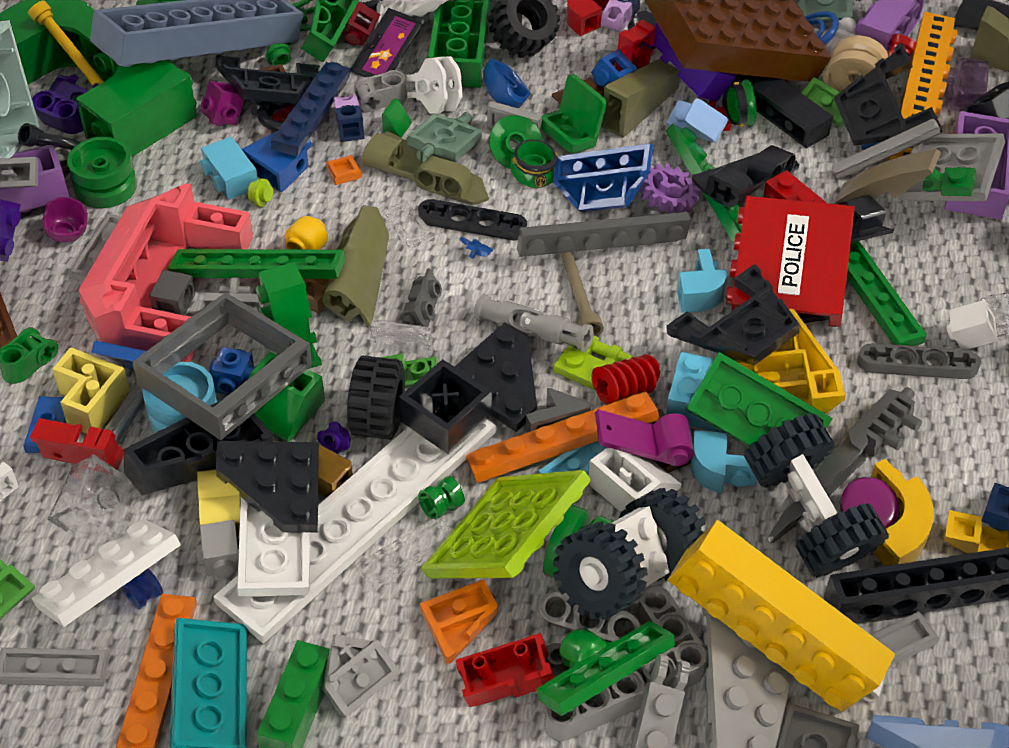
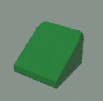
M394 98L382 113L383 134L389 131L402 138L412 124V121L400 101Z

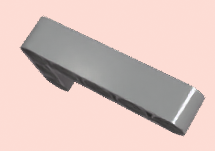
M648 586L642 591L643 595L640 597L638 618L641 625L652 621L677 636L674 637L675 646L662 654L668 656L669 659L666 678L662 685L671 687L677 663L682 660L695 664L690 666L687 685L684 688L686 689L702 680L707 661L706 649L670 592L662 586ZM653 659L629 676L624 677L606 688L603 692L580 704L574 710L564 714L562 717L567 718L568 721L559 722L554 718L560 715L546 706L544 723L546 734L555 741H566L640 709L646 682L650 681L654 667L653 664L656 659ZM620 689H629L633 693H623ZM594 702L598 703L601 706L594 708L588 706L587 704Z

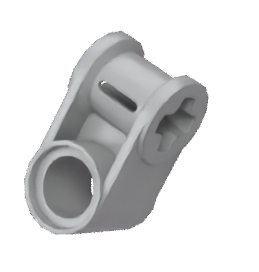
M397 70L361 78L355 83L353 89L356 96L360 98V106L364 112L385 108L394 98L398 99L401 104L407 99L405 75Z

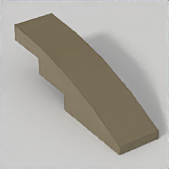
M934 149L908 154L867 169L843 184L835 204L839 205L842 201L863 195H870L873 199H877L885 192L897 198L933 173L941 152Z

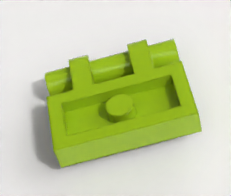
M593 335L592 343L585 352L568 345L554 364L553 372L595 390L591 377L594 368L630 359L633 356L623 352V348L615 344L610 346L600 342L599 337ZM595 352L606 358L603 361L599 358L592 356L591 354Z

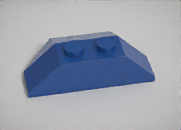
M647 143L557 156L553 183L579 211L587 212L628 207L650 173L653 145Z

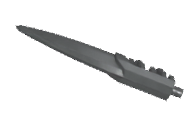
M906 387L901 392L889 389L847 432V435L836 445L832 453L826 456L825 460L814 470V474L828 497L866 461L865 452L875 457L878 454L879 446L885 447V445L898 451L904 443L902 438L896 436L898 427L903 428L907 426L914 431L920 428L922 420L913 416L915 401L912 398L915 396V393L911 388ZM792 499L768 536L770 543L780 539L804 519L803 513L806 511L800 501L794 502Z

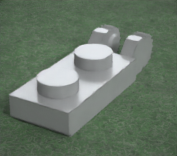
M659 654L656 657L650 681L646 682L631 748H673L685 696L683 690L687 685L690 673L688 662L680 660L677 663L671 687L662 685L667 674L668 656Z

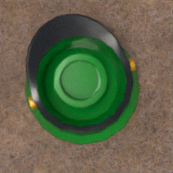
M748 79L743 80L741 83L734 82V84L728 86L722 97V107H724L731 124L739 125V127L744 126V124L753 126L756 122L754 90Z
M538 139L522 141L517 145L510 159L511 172L517 181L527 187L542 188L548 186L553 182L557 152L548 143Z

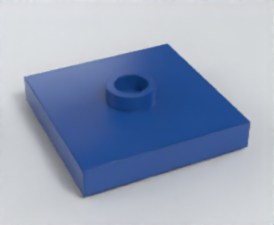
M101 341L94 342L92 353L114 361L123 362L122 367L134 370L133 361L146 352Z

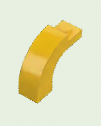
M883 459L874 465L871 478L883 481L895 493L899 503V521L886 528L889 538L882 545L877 546L873 553L885 566L915 562L925 547L933 524V502L926 486L918 476L906 481L898 469L894 468L886 459Z

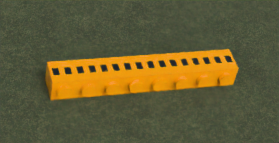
M924 12L916 39L918 45L913 52L911 60L913 68L909 69L900 108L904 119L930 107L933 108L935 115L939 116L943 100H938V97L943 98L947 82L942 80H947L950 64H946V62L950 63L954 47L950 45L954 46L958 30L953 29L955 18ZM914 146L890 156L888 161L911 154Z

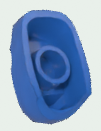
M493 58L488 61L483 69V80L489 95L497 103L519 109L531 94L529 89L509 66Z

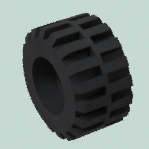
M498 0L490 11L492 14L488 19V22L492 23L489 26L490 33L495 35L493 40L495 43L498 41L501 44L500 48L503 51L505 49L509 50V55L514 56L517 53L519 58H524L526 55L529 57L535 55L549 44L559 31L560 25L557 23L560 21V15L556 14L559 10L557 5L552 4L551 1L553 0ZM517 13L524 15L529 20L532 30L520 23Z
M360 356L352 372L348 393L347 422L351 435L392 440L400 424L399 396L405 392V370L401 360Z

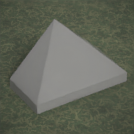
M37 157L0 158V189L38 187Z

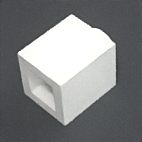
M986 300L949 310L950 323L946 324L950 340H956L960 349L968 350L998 341L995 317Z

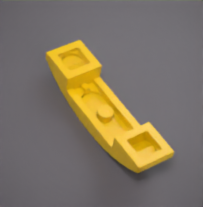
M949 510L944 541L966 553L1009 547V531H998L991 527L983 526L981 516Z

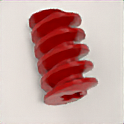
M643 354L630 359H624L620 362L617 361L612 364L596 367L593 369L591 377L593 387L600 401L608 405L629 398L632 395L643 392L652 393L656 388L661 371L659 363L653 356Z

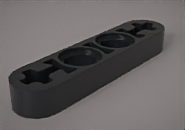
M435 199L424 200L418 206L420 222L433 227L514 241L518 240L520 228L527 227L526 218L515 213ZM456 215L464 216L465 219L462 221H455L452 219V217ZM483 220L492 221L493 224L489 226H483L479 222Z

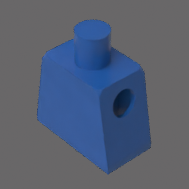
M276 131L244 147L242 151L256 168L257 177L267 179L272 187L282 193L309 167L307 150L312 147V142L310 139L308 140L298 157L271 150V140L277 133Z

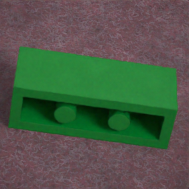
M297 640L257 732L259 748L303 747L325 694L322 686L330 648Z

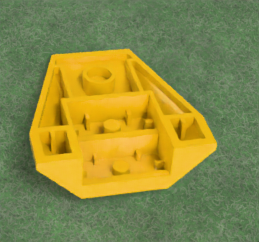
M789 309L800 324V333L754 366L733 358L731 359L827 414L845 400V391L840 371L795 310Z

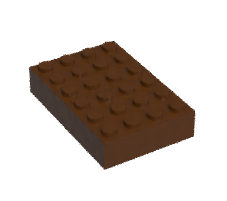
M645 0L682 67L686 69L810 82L814 77L817 79L820 77L831 59L824 43L820 41L814 32V28L808 23L803 15V11L794 0Z

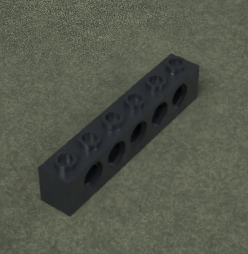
M1009 547L831 574L825 590L824 600L854 623L912 615L918 611L925 613L1008 600Z

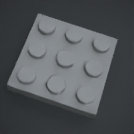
M1004 133L938 134L914 145L911 154L934 149L941 152L935 169L940 173H944L945 167L975 168L976 180L972 196H941L940 190L923 191V182L927 180L923 179L898 196L899 200L986 201L1005 144Z

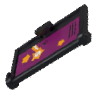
M388 8L375 30L371 32L366 40V44L353 63L351 71L363 77H371L395 70L421 27H424L426 21L419 16H409Z

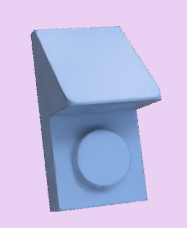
M696 98L693 104L678 100L666 123L668 127L672 123L682 129L687 127L696 137L716 143L728 119L702 100Z

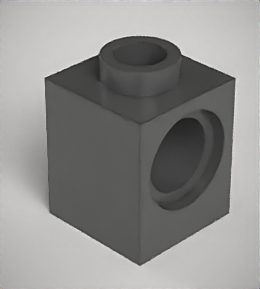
M163 270L149 295L152 309L185 315L195 296L192 276Z

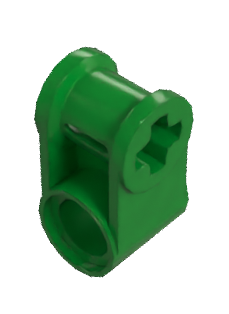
M33 327L24 329L11 342L0 348V370L3 379L10 384L25 381L57 355L58 343L52 339H45L40 336L39 331Z

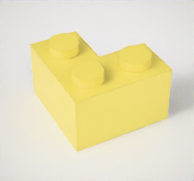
M71 347L52 369L59 393L65 395L60 403L67 424H81L83 427L81 432L86 434L90 426L103 428L130 391L123 367Z

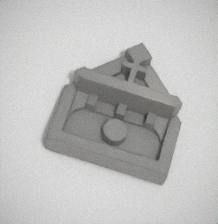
M335 634L333 635L322 689L339 715L345 718L398 676L401 671L382 647L380 641L356 639Z

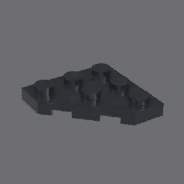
M504 322L462 359L455 368L492 391V417L517 432L526 424V414L537 410L529 339L526 335Z
M217 441L216 476L225 484L230 483L240 493V497L258 512L262 510L282 532L318 533L319 442Z

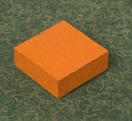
M352 155L326 162V168L335 185L362 178V172Z

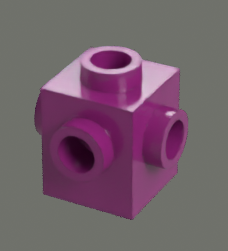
M209 81L205 96L201 101L200 111L209 119L210 123L216 126H224L225 124L236 125L238 117L242 112L244 99H241L229 83Z

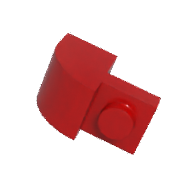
M567 0L566 22L568 26L580 37L600 28L602 11L607 6L609 0Z

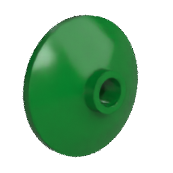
M511 115L502 118L493 126L489 135V147L495 160L502 166L510 169V159L515 152V149H512L509 145L510 141H514L519 145L525 140L538 139L543 141L540 130L531 120L523 116Z

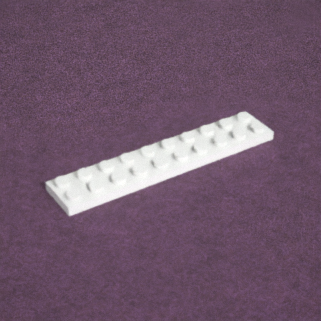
M487 420L449 455L407 427L318 505V533L309 532V595L238 596L237 575L213 596L215 604L239 624L245 625L247 631L264 644L419 503L418 493L420 490L428 486L435 487L439 480L449 476L466 460L467 454L476 451L496 433V425Z

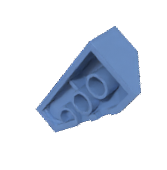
M873 715L866 738L884 748H1009V726L981 722V729L959 727L958 720H945L944 724L933 726L926 725L920 718Z

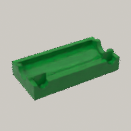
M720 352L714 357L701 383L684 409L721 432L727 433L728 436L747 447L753 442L758 441V437L762 434L769 433L773 427H779L783 422L787 420L792 421L800 415L804 417L809 413L812 415L814 413L817 414L826 429L833 419Z

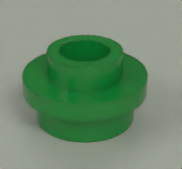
M275 43L268 48L265 59L272 66L287 64L291 59V50L287 44Z

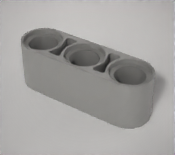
M559 591L547 593L540 602L541 615L549 623L571 631L580 628L588 629L607 642L620 639L615 631L617 624L621 621L629 620L633 622L634 630L641 626L634 615L621 611L608 619L602 620V617H600V622L596 627L586 628L582 623L583 615L577 612L579 606L576 604L571 607L566 602L570 597L566 593L561 595ZM556 600L565 601L566 611L564 615L559 618H552L549 614L551 603Z

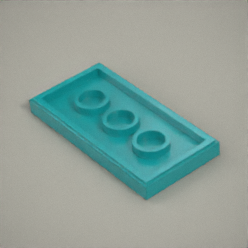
M176 618L173 637L169 748H247V628L245 625Z

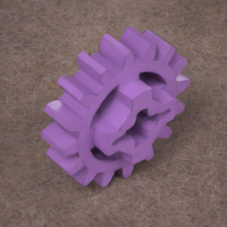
M656 163L654 168L650 167V173L638 191L642 192V200L650 201L649 207L655 206L658 208L659 213L667 210L668 214L674 213V211L677 213L685 211L690 213L700 197L698 195L700 189L695 186L692 179L688 178L690 173H683L680 171V167L677 166L675 169H671L670 165L666 163L665 167L662 168Z

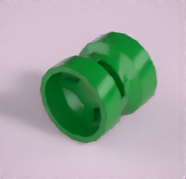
M446 476L439 480L435 487L428 486L418 493L422 510L432 520H437L444 516L448 509L455 510L461 507L465 501L462 488L451 476Z

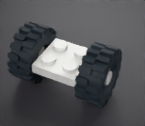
M809 413L804 417L800 415L792 421L787 420L783 422L779 427H773L769 433L758 437L759 440L753 442L749 446L750 448L744 452V458L760 486L766 488L789 481L786 487L794 502L800 501L806 512L803 513V517L811 531L801 536L802 539L796 542L795 547L812 577L826 576L833 571H838L847 565L854 564L858 559L866 557V554L875 551L877 546L882 545L889 538V533L870 503L866 505L865 503L860 504L857 507L853 506L845 512L837 513L812 470L814 465L825 460L824 457L829 456L832 453L831 450L835 448L834 441L817 414L814 413L812 415Z
M659 488L625 506L626 509L621 512L619 519L606 525L603 522L589 524L560 541L562 544L556 547L554 553L559 556L553 559L552 565L558 568V571L553 573L555 581L560 580L562 586L558 588L561 595L567 593L570 598L566 602L571 607L577 604L579 606L578 613L584 616L590 612V619L595 620L602 617V620L608 619L634 604L643 595L641 591L647 586L663 578L667 581L684 552L705 532L702 531L701 527L706 522L704 517L698 519L695 513L699 511L696 504L690 507L687 504L690 498L686 495L677 497V490L670 489L666 492L665 488Z

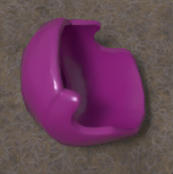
M58 197L49 201L45 205L42 218V228L45 234L50 239L60 243L76 241L86 231L87 209L80 201L71 197Z

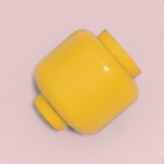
M311 216L298 218L286 230L284 235L287 249L321 250L328 241V233L324 223L320 219Z

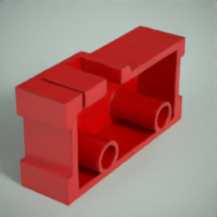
M642 19L634 27L619 33L617 50L620 49L637 69L650 64L653 50L641 42L643 41L650 46L654 45L656 27ZM616 62L615 68L618 70V72L624 70V69Z
M38 419L29 438L37 444L40 449L39 453L43 458L112 472L118 471L124 457V449L117 444L116 436L112 430L90 426L83 442L80 443L77 440L83 429L81 424L73 425Z
M538 633L456 659L457 670L465 685V689H462L463 697L468 706H479L512 695L515 698L537 691L538 687L555 678L549 662L547 663L546 656L549 653L542 634Z

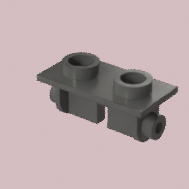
M427 268L425 276H419L412 282L408 296L410 302L405 304L401 314L402 324L405 327L410 328L414 324H420L422 329L427 331L430 320L434 317V308L438 297L441 296L442 288L439 280L435 278L430 268Z

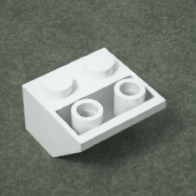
M607 447L590 460L589 478L591 481L588 485L620 512L626 509L625 506L652 490L665 488L667 492L670 489L678 491L681 488V483L649 458Z

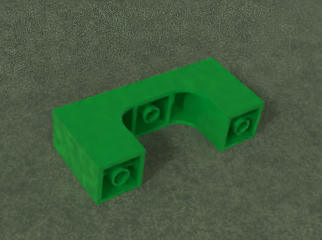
M22 0L0 12V21L10 20L28 85L56 69L78 67L44 25H40L39 22L35 23L29 16V9L42 0ZM45 0L52 8L51 13L53 14L54 21L104 81L76 98L87 140L94 137L119 139L128 146L133 157L197 117V103L192 90L193 81L186 71L180 70L168 59L156 61L152 64H133L130 67L118 65L90 41L93 8L81 0Z

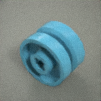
M179 361L162 374L208 405L217 402L212 376L203 366L193 362ZM145 389L142 390L151 429L154 433L186 418Z

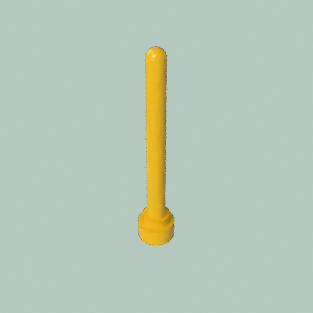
M42 0L33 5L28 11L35 23L39 22L40 25H44L92 85L103 83L104 81L54 21L53 14L51 13L52 8L47 2Z

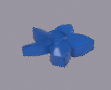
M462 236L460 237L459 241L466 245L465 249L471 250L469 257L472 259L476 255L486 257L493 251L492 248L482 244L477 239L470 241Z

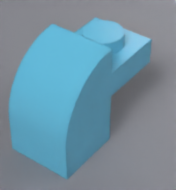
M698 249L696 271L679 272L677 295L681 313L710 310L716 307L723 298L727 269L718 270V263L716 260H712L710 249Z
M694 431L692 443L694 456L691 461V471L695 479L702 486L718 493H722L724 483H731L736 487L755 486L757 479L744 456L726 454L727 433Z

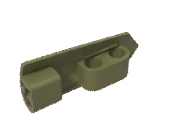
M386 131L384 135L376 133L365 146L362 155V163L365 166L413 180L419 188L470 205L480 204L489 200L483 179L471 173L466 166L435 155H431L426 161L422 162L416 155L419 151L418 149L408 146L406 140L389 131Z
M363 205L358 215L344 229L336 250H344L346 261L338 279H329L323 294V303L328 309L347 322L360 314L367 327L372 326L389 240V233L378 208L374 206Z

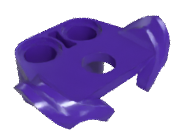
M59 74L48 91H40L32 98L35 112L40 121L67 134H77L84 131L78 105L72 98L82 95L89 90L75 85L79 79L77 75L63 76ZM95 83L92 88L98 86V84Z

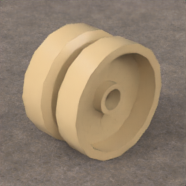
M861 35L848 36L838 41L833 47L823 81L825 84L841 92L861 75L864 77L873 70L875 63L883 58L885 60L888 57L887 51L881 43L871 37Z

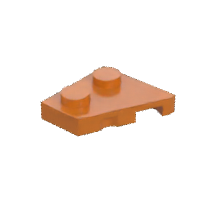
M484 579L420 603V611L446 664L452 663L498 614V604Z

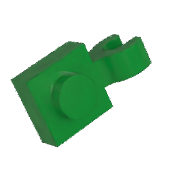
M945 167L944 173H940L934 168L933 173L924 178L927 180H924L922 190L928 192L940 190L941 196H972L976 180V169Z

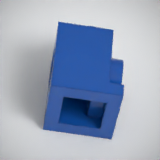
M619 49L602 57L591 73L596 84L605 88L607 84L637 70V67ZM617 62L624 70L618 72L613 65Z

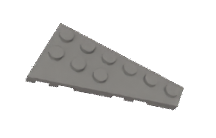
M702 607V614L706 616L707 620L704 646L708 647L709 667L705 669L708 724H712L713 741L709 743V748H776L793 675L777 663L770 661L764 653L748 641L741 639L735 631L719 619L712 617Z

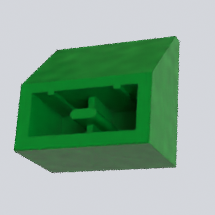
M270 351L252 370L249 378L278 355ZM307 369L258 409L255 415L275 437L285 442H290L325 401L322 376Z

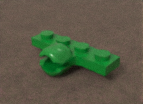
M648 621L613 642H606L588 629H575L565 636L560 646V655L564 657L562 664L569 669L537 688L539 701L560 716H563L593 696L603 692L614 683L629 676L653 659H656L659 654H663L675 646L674 635L652 621Z

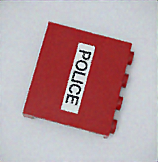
M746 196L745 207H739L737 224H742L741 233H735L734 250L739 252L738 259H732L730 277L735 278L755 264L760 268L761 275L765 281L768 280L773 286V292L777 298L782 299L788 309H794L796 313L829 316L828 326L841 328L855 206ZM735 280L734 287L728 286L726 304L731 305V311L751 298L735 287Z

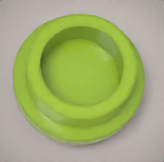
M260 178L250 183L248 198L256 206L264 207L273 197V188L267 179Z

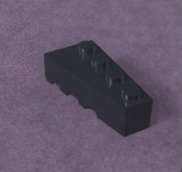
M220 400V401H218V402H216V403H214V404H212V405H210V406H211V407H214V406H216L219 402H221L222 400ZM255 413L222 440L186 417L125 448L124 474L141 495H146L196 481L197 472L216 470L217 441L273 442L274 435Z

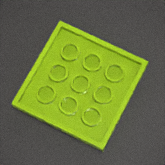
M584 470L498 477L421 567V570L431 579L513 578L524 569V563L531 554L542 547L545 541L544 538L552 528L562 522L564 513L568 508L582 497V491L591 479Z

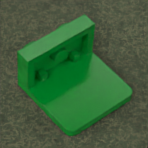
M568 75L560 108L557 111L542 115L541 129L570 154L595 147L606 108V100L577 75Z

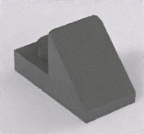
M547 388V409H538L533 413L526 414V433L591 411V406L587 401L552 388Z

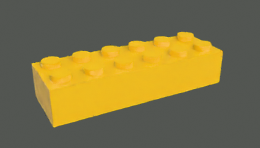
M716 520L684 552L667 579L683 595L690 597L706 609L712 617L722 621L735 631L741 639L751 643L764 653L770 661L780 665L793 675L799 683L809 687L821 696L828 705L835 707L840 712H843L881 685L895 656L894 652L719 520Z

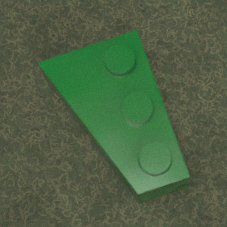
M295 262L258 272L260 285L256 286V292L260 304H263V307L259 308V312L310 343L312 366L308 369L322 365L321 358L313 346V343H317L315 332L310 333L309 318L312 315L305 282Z

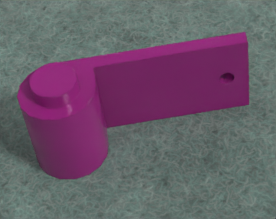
M599 409L595 412L598 440L601 446L673 466L684 465L694 456L689 422L687 417L682 414L665 415L652 425Z

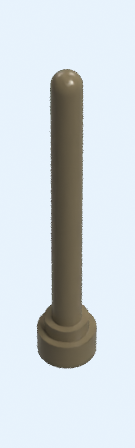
M560 253L580 312L577 324L582 326L584 324L592 325L594 336H599L603 332L604 327L600 316L591 310L573 253Z

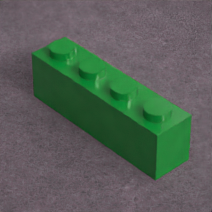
M316 0L310 33L301 49L319 61L324 62L335 46L359 0Z

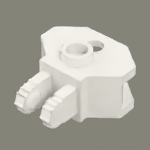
M451 56L425 58L418 73L406 75V81L415 82L416 89L407 92V97L421 100L429 114L456 111L462 99L461 72Z

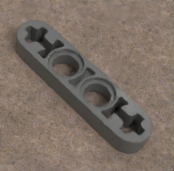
M875 343L862 346L857 360L859 367L870 373L971 379L975 377L981 365L980 357L970 350ZM869 355L874 356L876 361L871 360ZM904 357L911 362V364H900L895 360V358ZM926 360H937L942 366L933 367Z

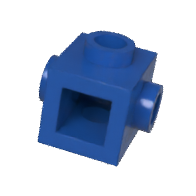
M222 347L218 357L212 359L209 368L216 393L229 395L249 379L252 370L255 368L252 353L241 349Z

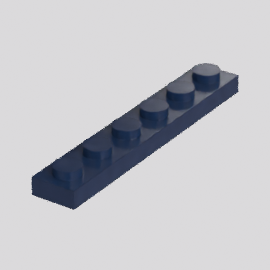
M325 62L272 138L271 150L298 157L333 104L334 97L339 95L347 83L351 68L344 67L336 62Z

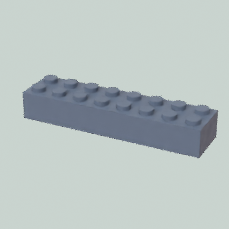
M182 0L99 9L93 11L90 41L118 65L130 67L138 63L152 64L160 60H178L179 58L189 56L200 57L201 55L211 53L222 54L223 52L233 50L244 51L248 48H265L275 43L287 44L298 42L303 13L286 0Z

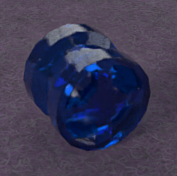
M149 568L121 587L125 596L138 610L144 608L147 600L150 598H158L163 594L161 584Z

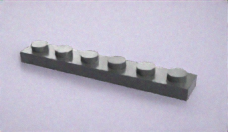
M688 212L521 227L518 236L517 252L519 257L677 242L687 238L691 218Z

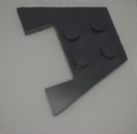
M903 43L896 46L894 53L885 60L882 58L875 63V68L864 77L862 75L834 97L854 146L883 142L931 119L936 120L940 133L943 132L932 107L904 119L886 81L888 78L913 68Z
M216 55L215 62L217 70L241 99H247L251 103L275 102L282 106H287L291 103L297 104L320 71V65L296 63L295 73L244 69L240 67L239 57Z
M754 264L735 277V287L751 297L746 302L710 327L686 311L666 325L667 335L716 353L720 352L727 357L754 366L800 333V324L783 300L777 298L773 292V286L768 280L765 281L761 275L760 268Z

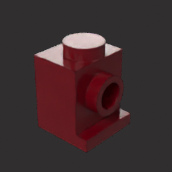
M359 1L341 34L345 36V40L349 44L363 46L374 30L381 14ZM358 14L361 15L362 17H364V18H366L367 20H369V22L365 21L364 19L360 18V17L357 16V15H358Z

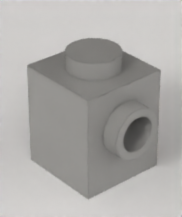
M228 520L200 525L202 544L196 545L198 565H205L207 576L227 577L233 574V572H238L239 542L235 521Z

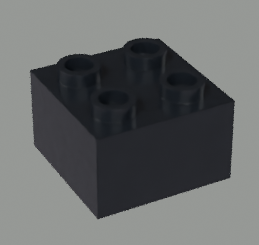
M442 359L399 396L400 422L449 455L492 416V391Z

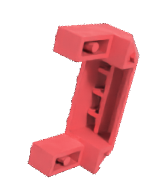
M187 183L127 206L79 288L80 303L84 308L86 319L98 340L148 351L160 342L163 337L184 324L191 317L152 309L149 295L162 271H168L167 268L177 249H187L188 246L199 249H248L253 239L250 212L194 202L191 184ZM197 348L181 361L191 362Z

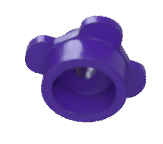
M330 422L329 427L325 431L321 430L317 434L318 442L336 454L350 448V434L339 422Z

